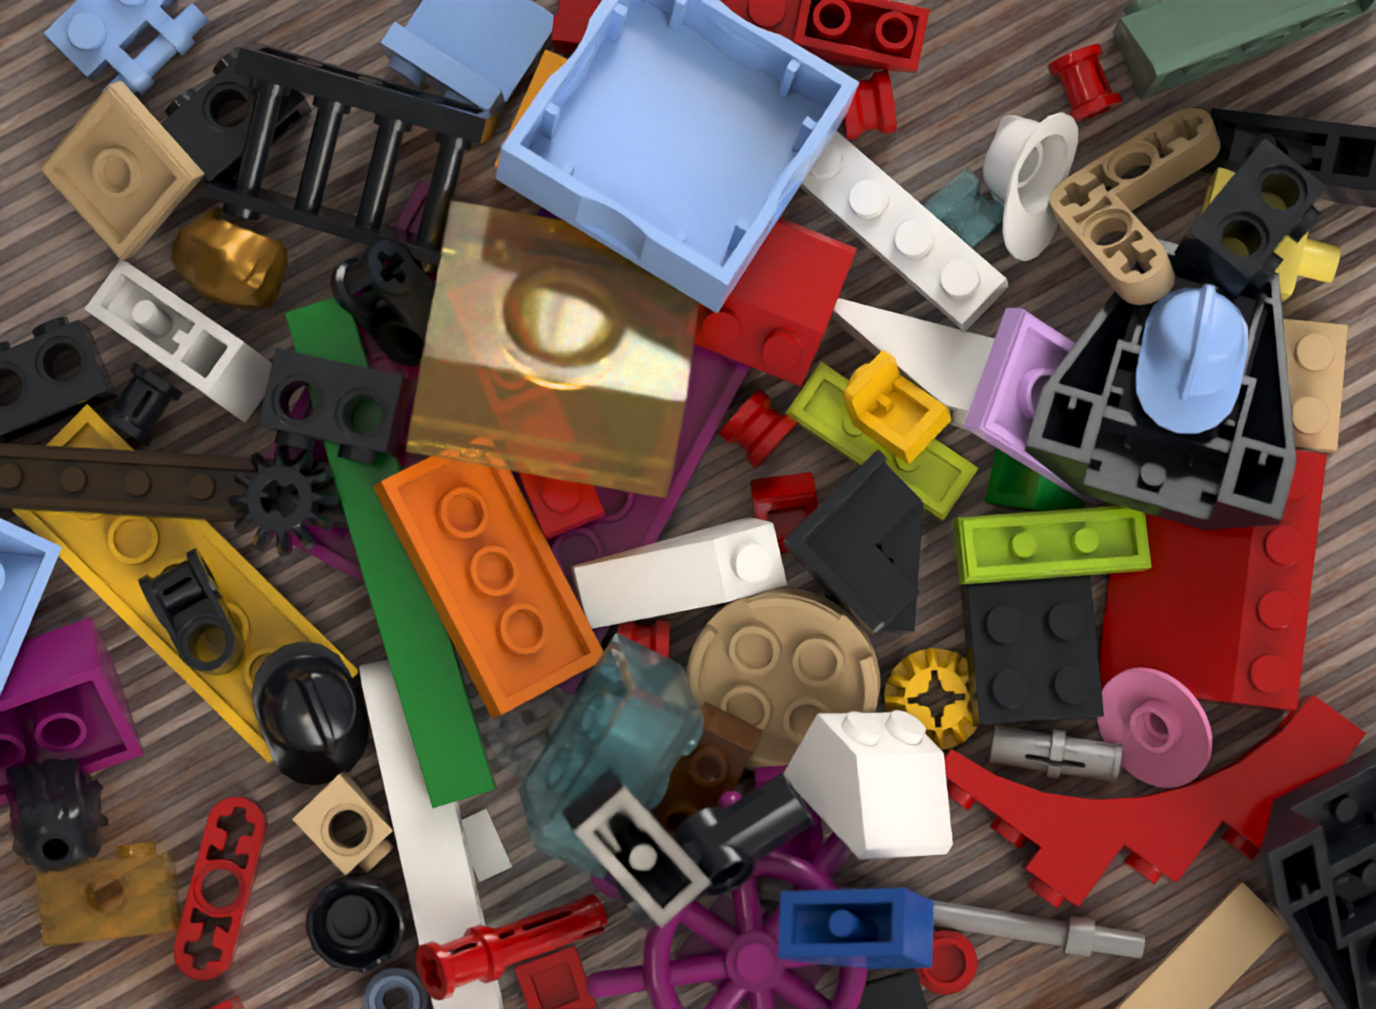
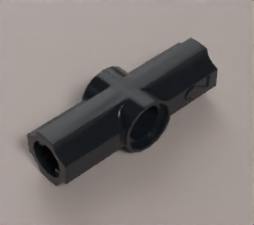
M783 772L725 809L710 807L689 816L677 827L673 835L674 839L712 882L690 903L704 894L709 897L720 896L740 887L754 874L756 861L815 825L803 800ZM615 878L618 892L639 925L646 931L656 926L657 923Z

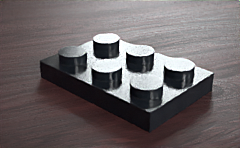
M1090 575L960 585L973 726L1086 720L1104 716Z

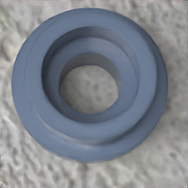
M394 967L379 972L370 980L364 992V1009H389L385 1003V995L390 988L394 987L401 988L407 993L409 1001L406 1009L428 1008V993L421 983L420 977L405 968Z

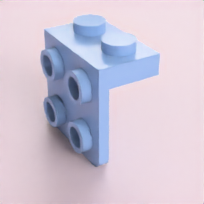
M423 0L405 28L394 21L380 43L387 59L390 60L387 68L412 86L419 88L421 83L425 82L442 93L443 97L501 113L552 36L554 16L532 0Z

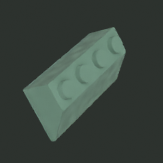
M1137 0L1123 9L1126 16L1119 19L1113 34L1139 99L1142 101L1373 12L1376 9V0H1166L1164 2H1161V0Z

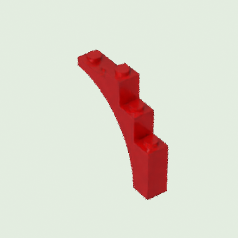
M1315 695L1302 696L1298 701L1297 711L1288 712L1270 734L1234 761L1180 787L1139 797L1085 799L1045 793L996 776L958 752L948 749L944 753L948 798L965 810L969 811L974 802H976L996 818L989 827L1018 849H1021L1026 841L1035 846L1020 866L1032 875L1026 887L1056 909H1058L1063 900L1079 907L1121 848L1129 852V855L1123 862L1154 885L1161 876L1169 882L1178 883L1219 825L1227 829L1221 839L1235 851L1253 861L1258 853L1262 855L1261 846L1274 799L1344 765L1366 733Z

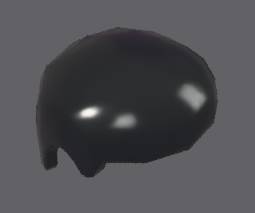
M349 874L334 879L319 889L314 895L307 911L305 928L313 951L331 967L366 973L389 958L397 956L401 949L406 929V920L399 897L383 881L366 874Z

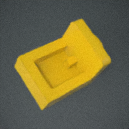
M885 350L881 351L870 364L860 366L849 379L847 387L843 392V398L853 426L908 465L951 421L948 407L900 375L895 357Z

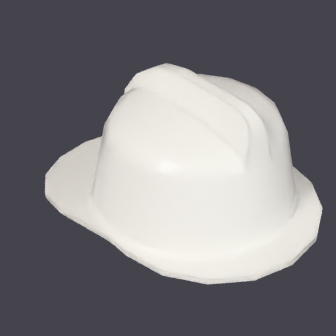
M1060 112L1050 115L1042 122L1025 119L1017 115L1004 116L1000 121L994 140L985 157L983 180L994 200L1004 208L1002 231L1005 246L1013 258L1025 262L1038 257L1048 246L1058 227V221L1050 204V196L1054 188L1068 177L1078 145V126L1074 118Z

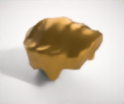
M219 206L212 207L192 224L179 230L172 245L171 261L175 270L181 274L184 281L197 290L205 300L222 305H231L241 310H260L272 306L279 296L282 280L288 267L287 249L280 239H272L268 236L257 234L253 230L234 225L223 219L217 220L223 211Z

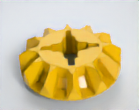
M928 648L910 654L893 669L884 691L886 713L899 710L916 717L925 726V734L941 750L952 748L965 742L978 728V726H973L967 660L959 653L946 649ZM931 671H936V680L940 681L942 691L952 692L953 695L962 694L963 700L953 701V704L943 707L942 717L939 718V728H935V718L931 717L929 707L919 706L918 703L908 704V698L918 697V694L928 691L929 681L932 680Z

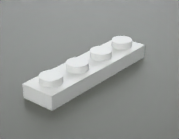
M836 131L800 188L960 329L966 332L1009 287L1007 279L839 132Z

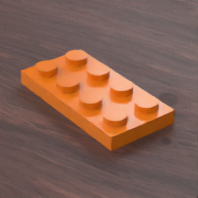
M489 428L372 486L492 719L503 715L607 659Z

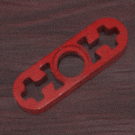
M226 798L212 808L207 819L174 944V959L178 968L186 976L195 980H210L222 975L230 968L235 958L268 832V818L264 809L250 798ZM238 807L246 809L245 820L255 824L252 835H242L239 838L235 854L238 855L248 854L246 868L234 860L211 859L213 846L221 851H227L230 831L221 827V820L223 816H234ZM217 869L230 871L235 875L239 883L237 898L226 907H218L211 904L205 897L203 890L206 877ZM197 909L211 917L229 916L232 918L229 930L222 925L215 927L212 945L222 949L220 960L208 961L205 969L196 966L198 961L197 955L188 952L190 941L202 940L208 921H194Z

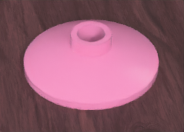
M1131 668L1117 674L1102 689L1104 716L1097 718L1098 727L1104 742L1123 744L1120 765L1123 769L1140 781L1161 788H1176L1186 785L1203 772L1212 752L1211 728L1200 703L1182 683L1158 670Z

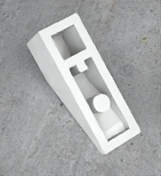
M120 260L85 307L87 312L244 423H246L265 397L272 367L270 361L125 260Z
M838 298L831 319L875 357L883 350L894 356L900 375L947 406L951 414L949 424L965 429L964 424L995 339Z
M753 517L742 518L570 566L579 605L592 629L725 603L787 585L773 522Z

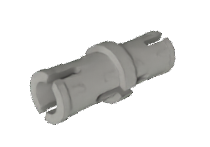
M994 725L989 764H1002L1045 771V778L1058 780L1059 775L1063 774L1106 781L1116 785L1120 771L1123 744L1066 736V729L1054 727L1052 733Z

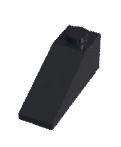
M1212 108L1210 116L1220 139V151L1215 159L1199 169L1200 171L1213 174L1220 167L1236 173L1264 138H1266L1326 185V188L1318 197L1319 199L1376 208V127Z

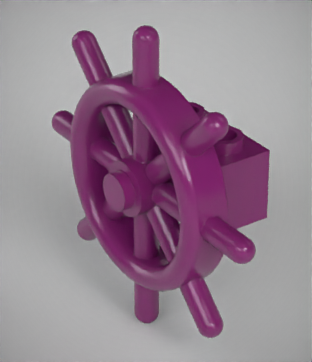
M727 791L720 796L718 807L725 809L743 797L738 792ZM833 831L811 863L782 851L774 850L755 862L756 869L748 881L731 891L732 900L725 894L717 896L709 909L695 900L679 911L662 928L658 924L652 927L646 933L643 965L594 972L586 980L587 992L595 998H603L647 991L653 1009H685L674 987L709 982L718 990L704 1009H737L739 1005L744 1009H857L864 992L867 969L839 966L838 980L831 999L829 1000L814 987L826 972L822 966L817 963L788 961L778 958L780 905L767 923L764 924L763 922L770 912L759 903L755 876H769L785 880L794 884L790 891L841 890L831 878L850 854V848ZM680 921L691 929L692 932L676 952L675 957L677 959L670 960L672 939Z

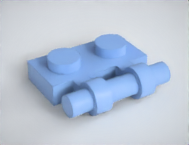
M77 0L44 32V35L91 82L107 66L111 65L119 74L109 84L121 80L133 94L138 92L142 96L155 84L152 77L177 52L183 56L196 43L192 37L209 20L193 3L173 20L164 10L175 0ZM150 25L159 35L133 60L124 50Z

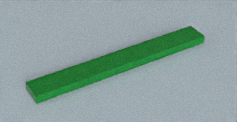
M334 297L285 312L297 353L371 369L357 320L341 308ZM307 386L313 410L315 411L318 405V395L313 386ZM369 399L360 402L354 408L351 422L358 434L369 433L379 425L382 416L379 403L376 400ZM323 442L432 808L495 790L497 786L455 646L372 487L380 481L402 471L398 456L396 454L395 458L378 454L376 465H369L339 458L337 455L340 445Z

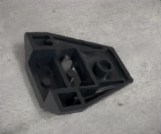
M1157 239L1163 245L1175 274V282L1170 292L1182 288H1202L1205 284L1215 286L1174 253L1178 244ZM1138 261L1131 268V271L1137 270L1141 274L1146 273L1139 266ZM1274 272L1260 290L1249 283L1235 301L1215 286L1216 293L1224 295L1239 308L1248 326V349L1240 391L1231 413L1216 427L1199 434H1177L1158 426L1143 411L1136 394V369L1145 323L1153 305L1159 300L1144 305L1130 304L1114 291L1043 387L1024 451L1079 494L1198 529L1214 530L1279 525L1297 462L1279 273Z
M1376 749L1274 799L1261 846L1271 906L1332 1009H1376Z

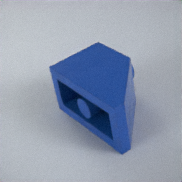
M906 888L780 891L778 958L788 961L866 969L932 968L934 901Z

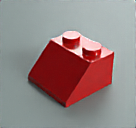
M780 217L719 312L716 313L701 303L696 302L682 339L801 387L825 333L857 248Z

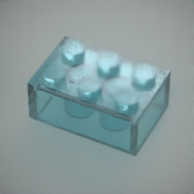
M615 633L518 789L535 849L599 879L604 878L608 869L576 836L561 811L610 767L648 808L653 809L661 802L668 788L670 772L681 755L687 756L694 750L703 731L704 718L681 664Z

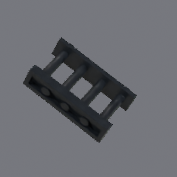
M254 43L240 47L234 72L252 77V88L257 90L236 180L223 178L208 184L205 197L224 202L222 210L225 213L244 219L259 220L261 214H265L370 246L380 240L397 242L406 249L412 260L426 273L440 274L442 267L449 269L463 261L466 248L443 242L442 240L465 150H472L474 143L481 144L494 138L500 113L265 44ZM291 89L313 95L312 105L318 107L296 198L261 188L282 97L290 96ZM352 107L375 113L373 122L379 125L357 216L321 206L343 114H350ZM412 125L436 131L434 140L440 143L418 234L382 224L404 132H411Z

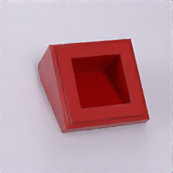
M810 472L759 478L750 481L754 518L773 522L780 554L789 553L783 546L784 539L818 507L814 478Z

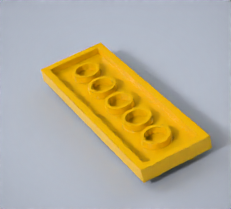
M88 404L46 445L136 451ZM12 510L38 536L61 546L59 557L269 764H272L274 760L271 757L255 715L251 696L255 674L267 656L284 645L301 641L324 645L340 656L353 680L360 674V670L208 521ZM194 548H197L212 571L222 591L223 600L242 633L245 642L244 656L239 665L230 673L221 676L207 675L188 666L184 662L167 630L152 611L138 582L139 578L147 574L154 578L187 560L186 553ZM211 628L204 631L197 640L196 650L199 658L204 662L216 660L223 654L226 648L225 634L220 628Z

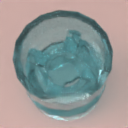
M966 168L937 192L924 207L943 224H947L952 232L975 250L1003 224L1004 206L998 200H989L985 195L982 197L979 194L981 191V181L969 168Z

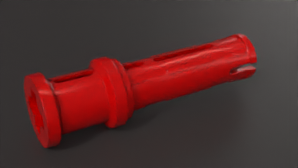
M588 894L570 903L522 918L505 926L493 929L487 925L479 924L467 928L464 937L442 945L434 941L419 945L416 951V965L421 983L433 999L440 1001L451 997L455 988L479 980L485 984L498 980L505 972L506 967L511 964L563 947L574 941L604 933V927L607 926L606 912L601 901L595 895Z

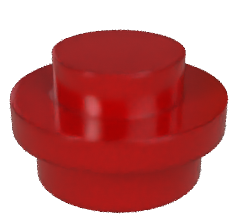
M938 930L933 932L932 968L913 969L917 971L920 983L929 991L941 995L955 994L965 989L973 980L977 971V954L971 942L960 933L951 930Z

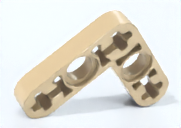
M1187 108L1170 114L1067 177L1051 193L1050 204L1063 233L1119 296L1130 304L1144 305L1160 300L1170 292L1174 285L1175 274L1163 245L1131 211L1215 159L1220 151V139L1210 114L1202 109ZM1163 153L1165 157L1160 158V154ZM1141 165L1150 166L1147 172L1136 178H1121L1123 173L1131 168ZM1110 186L1111 190L1107 191L1106 187ZM1111 232H1127L1120 241L1106 246L1097 245L1103 236ZM1137 259L1139 266L1146 273L1141 274L1137 270L1131 271L1130 264Z

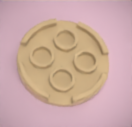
M778 587L730 601L709 619L699 634L689 657L686 689L693 716H698L706 701L763 730L745 769L755 772V767L789 765L817 714L849 713L850 711L875 713L880 694V671L874 648L868 636L848 612L833 601L816 593L798 588Z

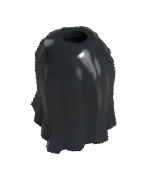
M57 758L46 759L41 764L33 761L26 764L23 768L17 765L6 769L5 778L9 786L5 793L10 804V828L14 836L12 849L16 855L24 859L26 865H34L40 873H48L50 871L64 872L72 867L84 865L89 859L97 856L103 844L100 828L108 826V817L101 814L103 786L97 779L92 781V777L84 771L80 773L79 763L72 758L62 761Z

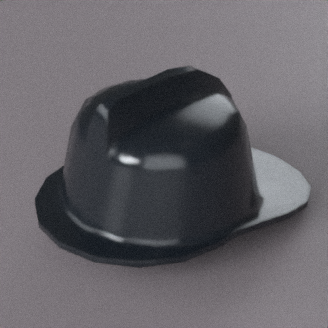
M305 641L284 645L267 656L255 674L251 696L254 712L269 752L281 773L297 783L317 786L332 782L342 772L345 771L347 773L352 770L364 753L368 738L366 715L352 676L340 656L322 644Z

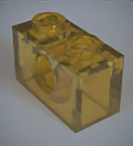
M155 842L117 846L118 859L93 862L91 858L84 865L72 867L64 872L50 871L48 873H40L38 869H35L43 947L178 930L181 912L174 852L157 854ZM105 874L116 877L121 882L124 890L122 903L114 911H108L100 907L94 897L95 884Z

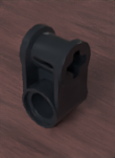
M380 240L366 249L363 258L360 260L356 258L347 259L336 266L332 272L331 290L340 307L357 320L376 340L379 347L389 358L403 366L416 367L422 365L455 321L454 313L446 296L448 294L434 284L412 260L406 249L397 242ZM386 260L392 261L391 264L383 268L382 262ZM363 288L364 294L360 296L354 295L355 292Z
M197 548L186 553L187 560L154 578L148 574L139 578L140 588L159 622L167 630L180 657L188 666L207 675L221 676L230 673L239 665L244 656L245 649L242 633L223 600L222 591L212 571ZM211 628H220L226 638V648L223 654L216 660L210 662L202 661L196 650L197 640L204 631Z

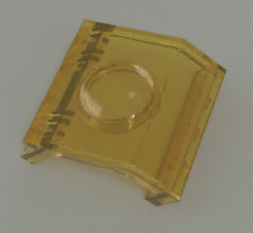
M451 200L406 452L667 498L686 403L699 302L566 221Z

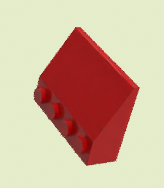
M1296 450L1297 462L1279 525L1202 530L1145 513L1151 568L1145 571L1108 574L1098 653L1101 688H1104L1113 677L1131 668H1150L1175 678L1201 702L1278 712L1297 711L1327 454Z

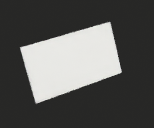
M487 809L462 820L472 867L479 882L512 868Z

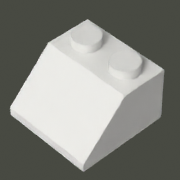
M899 710L887 713L850 711L849 713L816 715L783 774L789 779L794 789L860 860L947 854L953 845L944 753L925 734L926 728L920 720L909 713Z

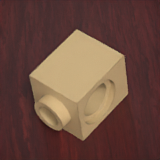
M345 771L339 774L292 819L345 876L357 864L367 874L394 848L392 843L386 838L394 830L392 820ZM352 810L364 818L367 833L363 842L356 845H348L337 839L333 832V820L338 812Z

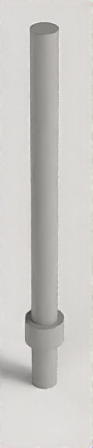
M763 876L760 899L780 902V891H790L794 884L775 877ZM838 885L841 890L860 889ZM932 900L934 901L933 926L1063 946L1064 953L1090 957L1092 951L1142 959L1145 933L1096 926L1095 919L1069 915L1068 920L1064 921Z

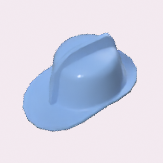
M1205 284L1202 288H1182L1167 293L1153 305L1145 323L1136 369V394L1143 411L1158 426L1177 434H1199L1216 427L1231 413L1240 391L1248 349V326L1239 308L1224 295L1216 293L1215 286Z

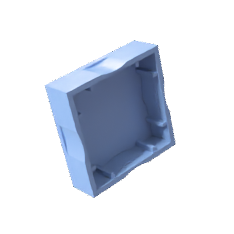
M602 0L591 16L584 37L576 51L560 69L548 78L502 145L495 179L718 313L847 115L860 82L782 35L761 29L745 21L720 0Z

